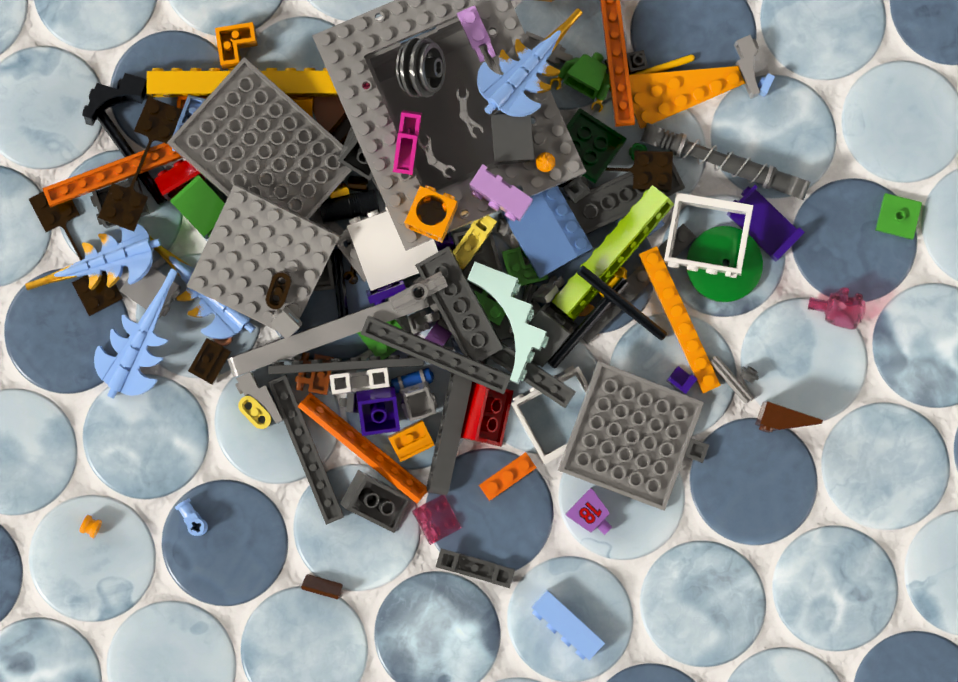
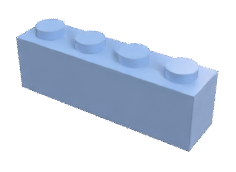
M548 590L531 606L534 609L532 614L539 620L545 619L548 622L546 626L554 634L558 631L563 636L561 640L568 647L572 644L577 649L575 653L581 659L587 658L590 661L605 644L603 640Z

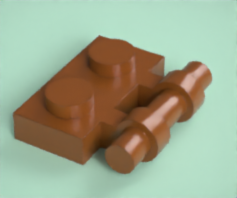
M303 352L299 361H303V364H311V361H308L310 353ZM315 354L314 360L322 359L323 363H330V359H334V357ZM332 371L311 372V378H305L306 372L298 373V376L295 377V390L303 391L304 384H309L308 392L328 395Z

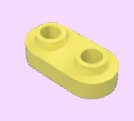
M245 396L241 398L238 404L240 412L256 428L265 429L269 427L272 421L270 413L254 397ZM251 402L252 408L246 409V403ZM260 416L265 417L266 420L264 423L259 422Z

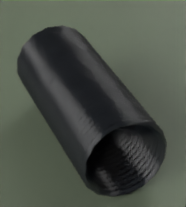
M374 189L366 192L352 193L350 197L345 195L326 199L319 207L323 224L366 216L367 213L374 210L379 212Z

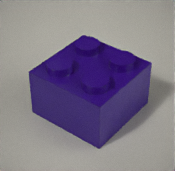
M394 386L356 391L362 436L400 431Z

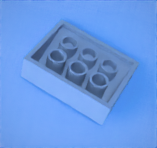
M558 186L532 196L533 202L520 222L518 220L513 222L504 216L539 279L582 257L593 249Z

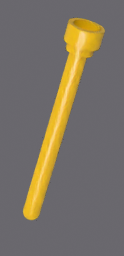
M690 54L630 75L660 73L693 62L695 56Z

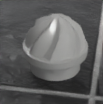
M500 218L497 225V233H501L502 236H508L513 234L508 222L504 218Z

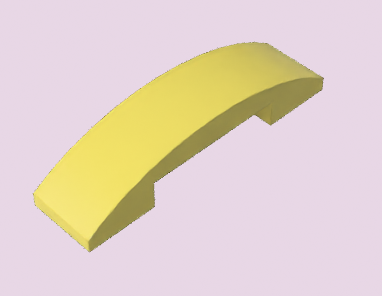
M489 215L474 221L453 250V254L462 270L466 268L497 223Z

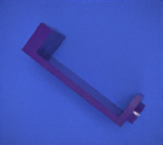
M756 185L752 188L748 186L741 193L743 197L739 201L734 200L733 202L753 205L749 235L776 262L805 232L800 227L796 229L756 190L758 188ZM728 212L727 215L743 230L746 215Z

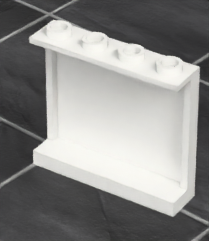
M387 207L382 212H378V210L367 213L368 217L360 219V216L349 220L350 223L346 224L371 291L418 274L419 272L415 265L438 252L434 239L405 251Z

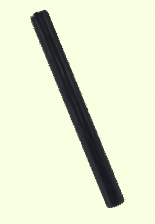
M104 111L97 119L122 155L127 157L135 154ZM146 171L138 175L156 203L163 205L167 199L161 194L149 172Z
M585 266L580 267L577 272L579 276L661 341L664 340L667 336L666 331Z
M620 278L612 289L621 294L629 283L624 278ZM606 296L603 297L549 359L548 364L552 368L558 367L613 302Z

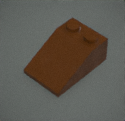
M767 401L762 403L755 425L760 426L759 430L770 433L776 430L822 424L823 420Z

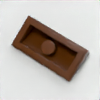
M307 574L301 588L302 590L339 599L343 584Z

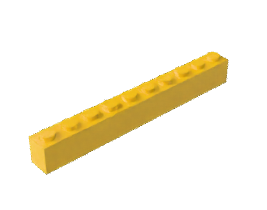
M153 68L152 71H147V95L149 97H188V95L208 97L234 68H228V71H221L220 68H209V71H202L200 68H191L190 71H183L181 68H172L171 71ZM266 68V71H260L287 96L339 97L326 68H323V71H315V68H304V71H296V68H285V71H277V68Z

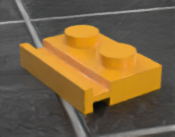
M423 420L388 436L400 462L435 446Z

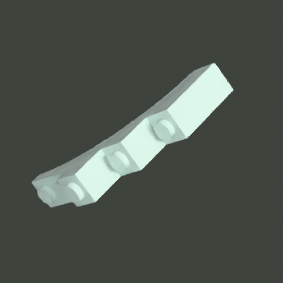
M474 261L467 280L495 298L510 320L516 348L515 363L510 380L519 384L520 380L524 381L527 370L525 368L527 363H531L535 352H532V350L541 351L542 347H546L549 337H547L548 333L545 330L527 324V321L531 322L535 311L532 310V304L513 297V295H517L520 289L518 278Z

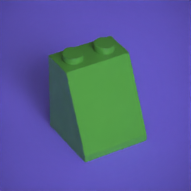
M199 175L170 200L205 239L210 237L225 205Z

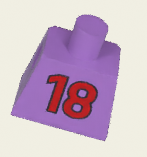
M592 488L565 514L590 533L597 527L605 535L612 528L605 520L610 513Z

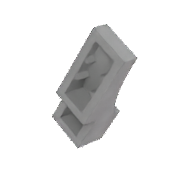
M751 35L737 40L734 44L740 57L735 66L739 67L745 82L744 86L750 99L760 93L754 74V56L758 53L757 49H759L755 38L752 39Z
M252 372L236 378L238 383L235 385L240 394L244 393L245 396L251 395L267 409L276 424L283 421L268 386L265 385L259 388Z

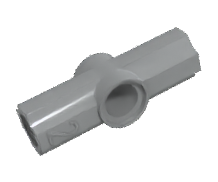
M441 271L388 299L395 313H398L446 288L448 285ZM416 287H421L423 290V294L419 298L413 294V290Z

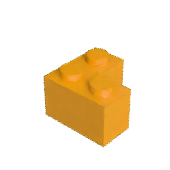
M253 22L215 28L220 65L223 70L235 68L241 61L240 48L258 46L256 29Z

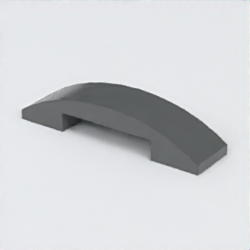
M442 548L440 549L435 566L506 588H510L515 569Z

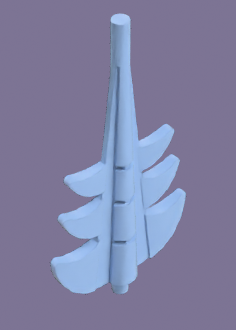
M170 269L161 289L138 323L132 321L127 315H122V324L130 335L129 338L122 337L115 329L110 330L111 344L118 353L116 357L108 354L102 346L97 347L94 356L95 369L101 380L111 388L107 395L110 398L114 399L117 392L131 396L144 394L155 386L157 379L145 376L139 369L140 366L152 367L163 361V357L154 356L148 351L147 347L161 346L168 343V339L159 337L153 331L168 291L178 273L177 270Z

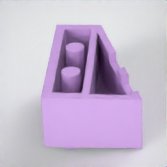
M482 164L470 182L471 195L478 200L485 199L489 202L488 206L496 211L499 209L504 211V216L511 221L518 220L520 222L533 199L514 185L511 186L502 180L503 178L498 174L494 175L486 170L488 167Z

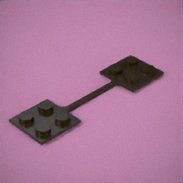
M150 97L147 98L134 129V132L147 136L149 139L145 152L129 187L111 184L98 219L133 232L135 231L148 196L136 192L134 185L152 142L160 141L167 144L173 136L182 109Z
M635 151L634 165L631 168H607L605 171L631 172L633 174V189H650L653 185L658 190H671L673 152ZM574 179L558 185V187H564Z
M44 191L29 198L45 232L47 233L56 227H62L80 261L83 260L66 227L68 221L80 215L74 202L69 200L50 207ZM102 271L101 281L94 290L89 289L88 275L72 282L89 316L123 299L116 284L111 288H108L106 285L108 277L106 271Z

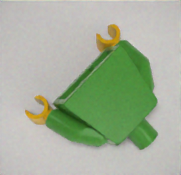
M595 52L592 57L583 54L580 58L576 57L566 61L560 69V74L557 78H553L550 81V85L552 86L553 82L558 81L559 85L555 90H559L562 87L561 81L564 79V84L593 100L597 98L596 102L592 103L591 110H593L594 104L597 103L600 105L598 112L602 111V101L605 100L610 88L609 75L606 73L607 66L602 63L604 57L602 54Z

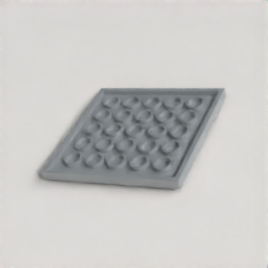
M235 183L186 287L276 330L270 323L273 319V313L278 309H271L265 301L274 274L279 271H285L290 274L292 283L286 301L280 309L283 310L287 306L300 319L340 235ZM279 278L281 283L286 282L284 278ZM274 295L273 299L279 301V297Z
M598 361L558 471L665 511L704 402Z

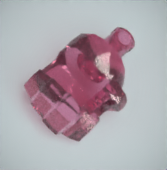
M842 287L838 292L831 293L827 301L810 297L808 309L825 312L826 322L837 327L853 330L862 322L866 312V303L863 301L862 294L856 293L854 297H848L849 288Z

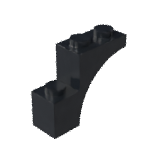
M125 73L123 79H119L117 89L96 83L95 88L90 91L89 104L84 106L82 112L85 123L93 126L97 118L105 110L116 104L125 102L142 104L147 92V79Z

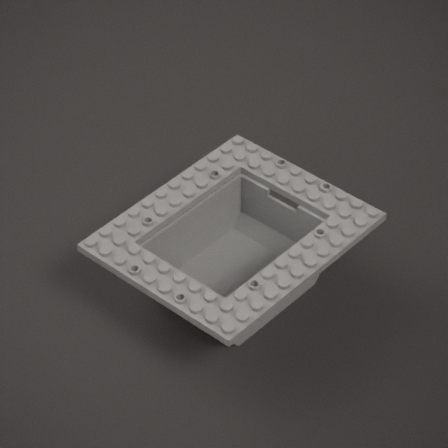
M394 0L312 35L405 251L432 240L429 237L407 229L404 223L420 186L425 188V185L435 188L436 192L441 195L448 193L455 197L458 207L447 231L449 233L497 212L488 206L489 202L485 199L478 200L471 195L470 182L482 164L488 167L486 170L494 175L498 174L503 178L502 180L511 186L521 187L523 192L529 197L586 173L550 90L538 94L524 91V94L530 100L541 104V108L531 114V118L535 119V123L531 124L534 162L494 165L491 115H494V112L497 110H494L491 114L486 113L484 110L489 103L480 94L477 86L478 71L483 62L480 63L475 50H472L457 13L475 5L496 56L491 57L486 45L479 47L484 55L485 61L483 62H486L488 67L495 73L503 75L504 73L499 66V55L502 49L510 58L516 61L520 60L515 52L516 39H519L524 46L532 50L511 0ZM377 15L383 16L381 20L375 19ZM436 27V29L415 38H429L442 49L446 66L443 86L432 97L413 98L401 89L396 76L397 55L399 49L407 41L400 42ZM494 29L496 34L490 35L489 30ZM537 73L538 79L547 84L545 77ZM368 83L370 84V87L368 89H364L363 84ZM458 89L461 98L466 97V89L469 91V98L467 100L468 115L483 128V134L478 128L473 130L477 138L471 136L467 124L460 119V101L456 97ZM402 110L422 113L419 131L421 143L423 145L428 143L426 135L431 138L434 157L446 166H453L456 172L451 169L446 170V174L451 179L445 178L442 171L428 164L427 156L419 144L417 145L413 174H409V177L404 179L401 177L402 173L393 172ZM543 152H548L555 158V166L549 172H542L536 167V158ZM438 201L424 203L418 210V214L422 218L421 222L426 225L441 223L447 212H444L442 204ZM466 210L468 211L469 215L467 217H463L461 215V212Z

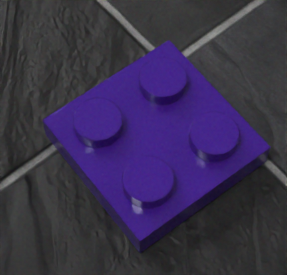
M399 280L372 291L370 289L366 290L370 304L378 305L385 302V298L391 297L406 288L403 280Z

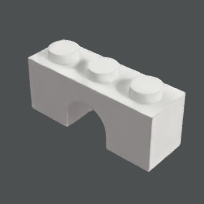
M388 368L330 375L332 395L390 387Z

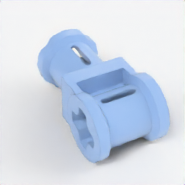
M188 498L179 503L175 509L179 510L183 516L188 532L194 536L204 535L208 530V524L190 504L191 500ZM196 524H201L199 527L200 531L194 530Z

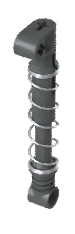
M649 123L646 124L640 140L656 147L661 145L662 149L666 147L665 150L669 148L674 156L679 157L681 155L682 159L687 157V155L697 158L699 165L705 161L714 164L715 171L721 169L731 173L732 177H743L748 179L749 183L756 182L762 184L764 189L773 188L802 200L806 196L810 185L809 181L777 171L776 167L771 165L768 167L767 163L764 165L751 161L750 157L746 159L737 156L733 151L728 152L727 155L717 152V145L713 146L712 149L700 145V139H697L694 143L690 142L687 139V134L676 133V135H673L674 132L670 134L668 130L664 132L665 129Z

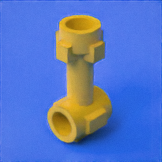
M620 267L606 284L612 288L620 278L626 280L627 270L624 267Z

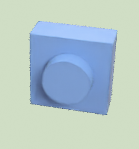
M768 73L765 78L761 77L757 85L760 88L759 95L765 97L775 76Z

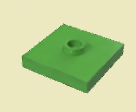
M885 193L875 231L913 240L922 202Z

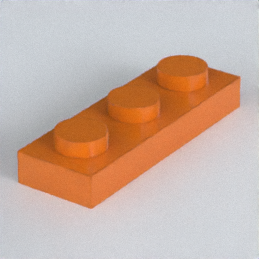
M525 452L482 482L479 487L490 501L537 467Z

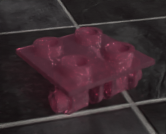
M444 495L412 511L430 545L461 529Z

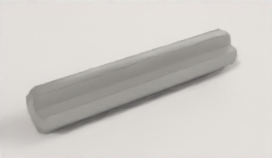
M714 356L710 360L712 367L744 403L752 400L753 396L723 361L718 356Z

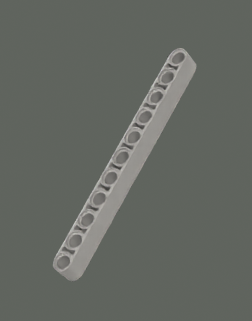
M422 288L413 291L415 297L419 298L422 296ZM426 297L424 300L395 313L388 300L293 334L287 340L282 338L228 358L227 361L233 377L272 364V362H278L361 332L368 315L383 322H389L427 308L430 305Z

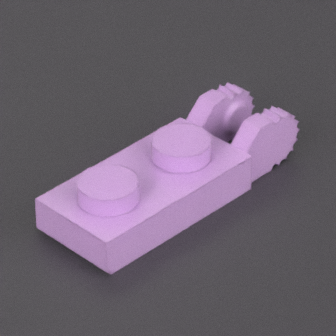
M475 5L458 12V19L480 63L485 61L484 55L479 48L486 45L489 55L491 57L496 56Z

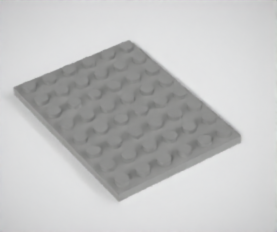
M245 57L167 142L171 148L227 197L236 183L306 219H309L352 171V169L338 161L343 145Z

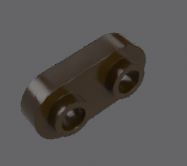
M279 271L272 277L265 298L267 306L271 309H279L284 305L292 283L289 273ZM279 278H284L286 282L281 283ZM277 295L279 297V301H275L273 299V296Z

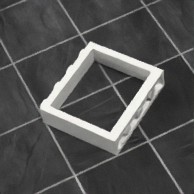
M676 193L664 262L668 263V267L679 268L680 265L687 267V270L698 272V269L706 270V273L713 275L721 272L730 278H736L737 275L741 276L753 205ZM682 204L746 215L736 268L672 257Z
M571 366L563 371L564 375L557 377V375L553 376L564 382L576 375L584 392H587L589 384L579 366L577 368ZM533 387L529 389L531 393L524 396L522 393L513 398L514 402L511 403V406L545 465L563 455L567 444L545 455L519 408L522 404L542 394Z

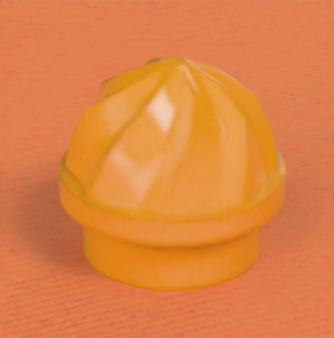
M543 152L537 156L536 167L540 171L549 172L554 168L555 158L552 154Z

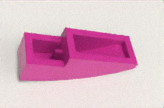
M406 110L401 112L393 172L413 174L422 113Z

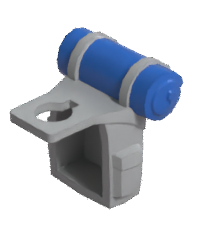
M429 368L419 369V371L391 379L390 387L394 386L395 393H400L403 399L401 407L409 421L422 419L437 412L436 397L434 393L430 392L429 386L430 383H433L434 375Z

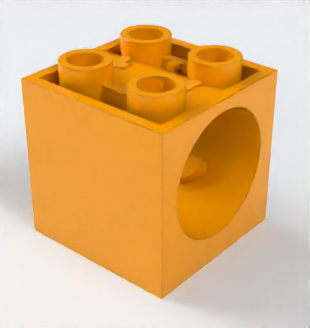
M425 185V188L420 186L404 222L405 227L443 243L458 207L455 197L448 193L441 195L436 192L435 188ZM431 201L440 202L444 212H447L444 220L434 225L422 223V218L418 214L420 206Z

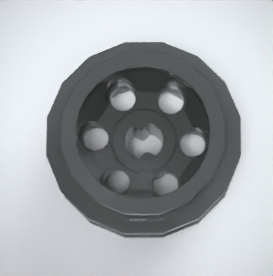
M429 38L409 39L399 49L396 59V76L399 86L413 98L432 97L435 92L441 89L445 79L446 66L443 51L438 44Z

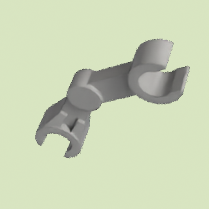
M458 89L456 97L460 101V119L467 124L471 136L477 138L473 130L478 128L483 134V128L468 115L467 100L469 98V91L466 89V97L461 98Z
M426 135L428 140L426 145H423L420 138H418V144L426 154L428 164L442 171L445 178L451 179L446 174V170L451 169L454 172L456 170L453 166H446L434 157L431 138Z

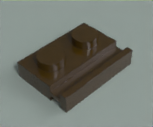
M206 338L188 372L213 385L232 351Z

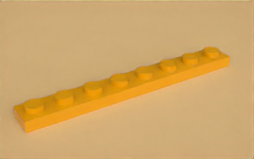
M655 246L640 253V259L689 366L697 378L701 392L704 394L721 386L658 247Z

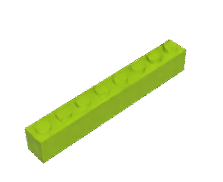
M652 185L650 189L644 192L643 197L637 204L631 207L630 212L618 222L617 227L606 236L604 242L593 251L591 257L580 267L585 266L607 283L670 211L674 203ZM576 273L568 280L565 287L555 295L552 302L574 321L599 291Z

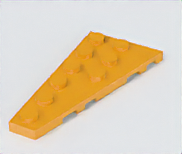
M738 66L629 75L634 116L640 129L646 127L647 123L654 124L745 84Z

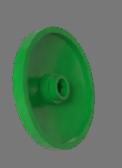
M718 226L706 230L694 240L689 248L686 260L724 266L723 260H727V263H729L727 267L736 268L743 230L732 226ZM748 234L741 276L737 275L736 278L726 277L725 273L718 272L717 275L706 273V270L698 269V272L687 270V267L686 271L692 286L705 298L716 302H733L745 297L756 287L762 275L763 258L759 246Z

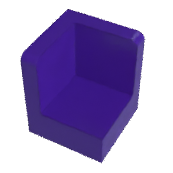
M678 366L666 381L685 395L697 381V378L692 374L689 375Z

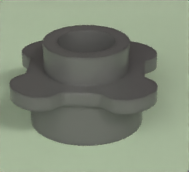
M750 366L747 368L742 367V373L740 374L742 378L750 383L759 379L758 372Z

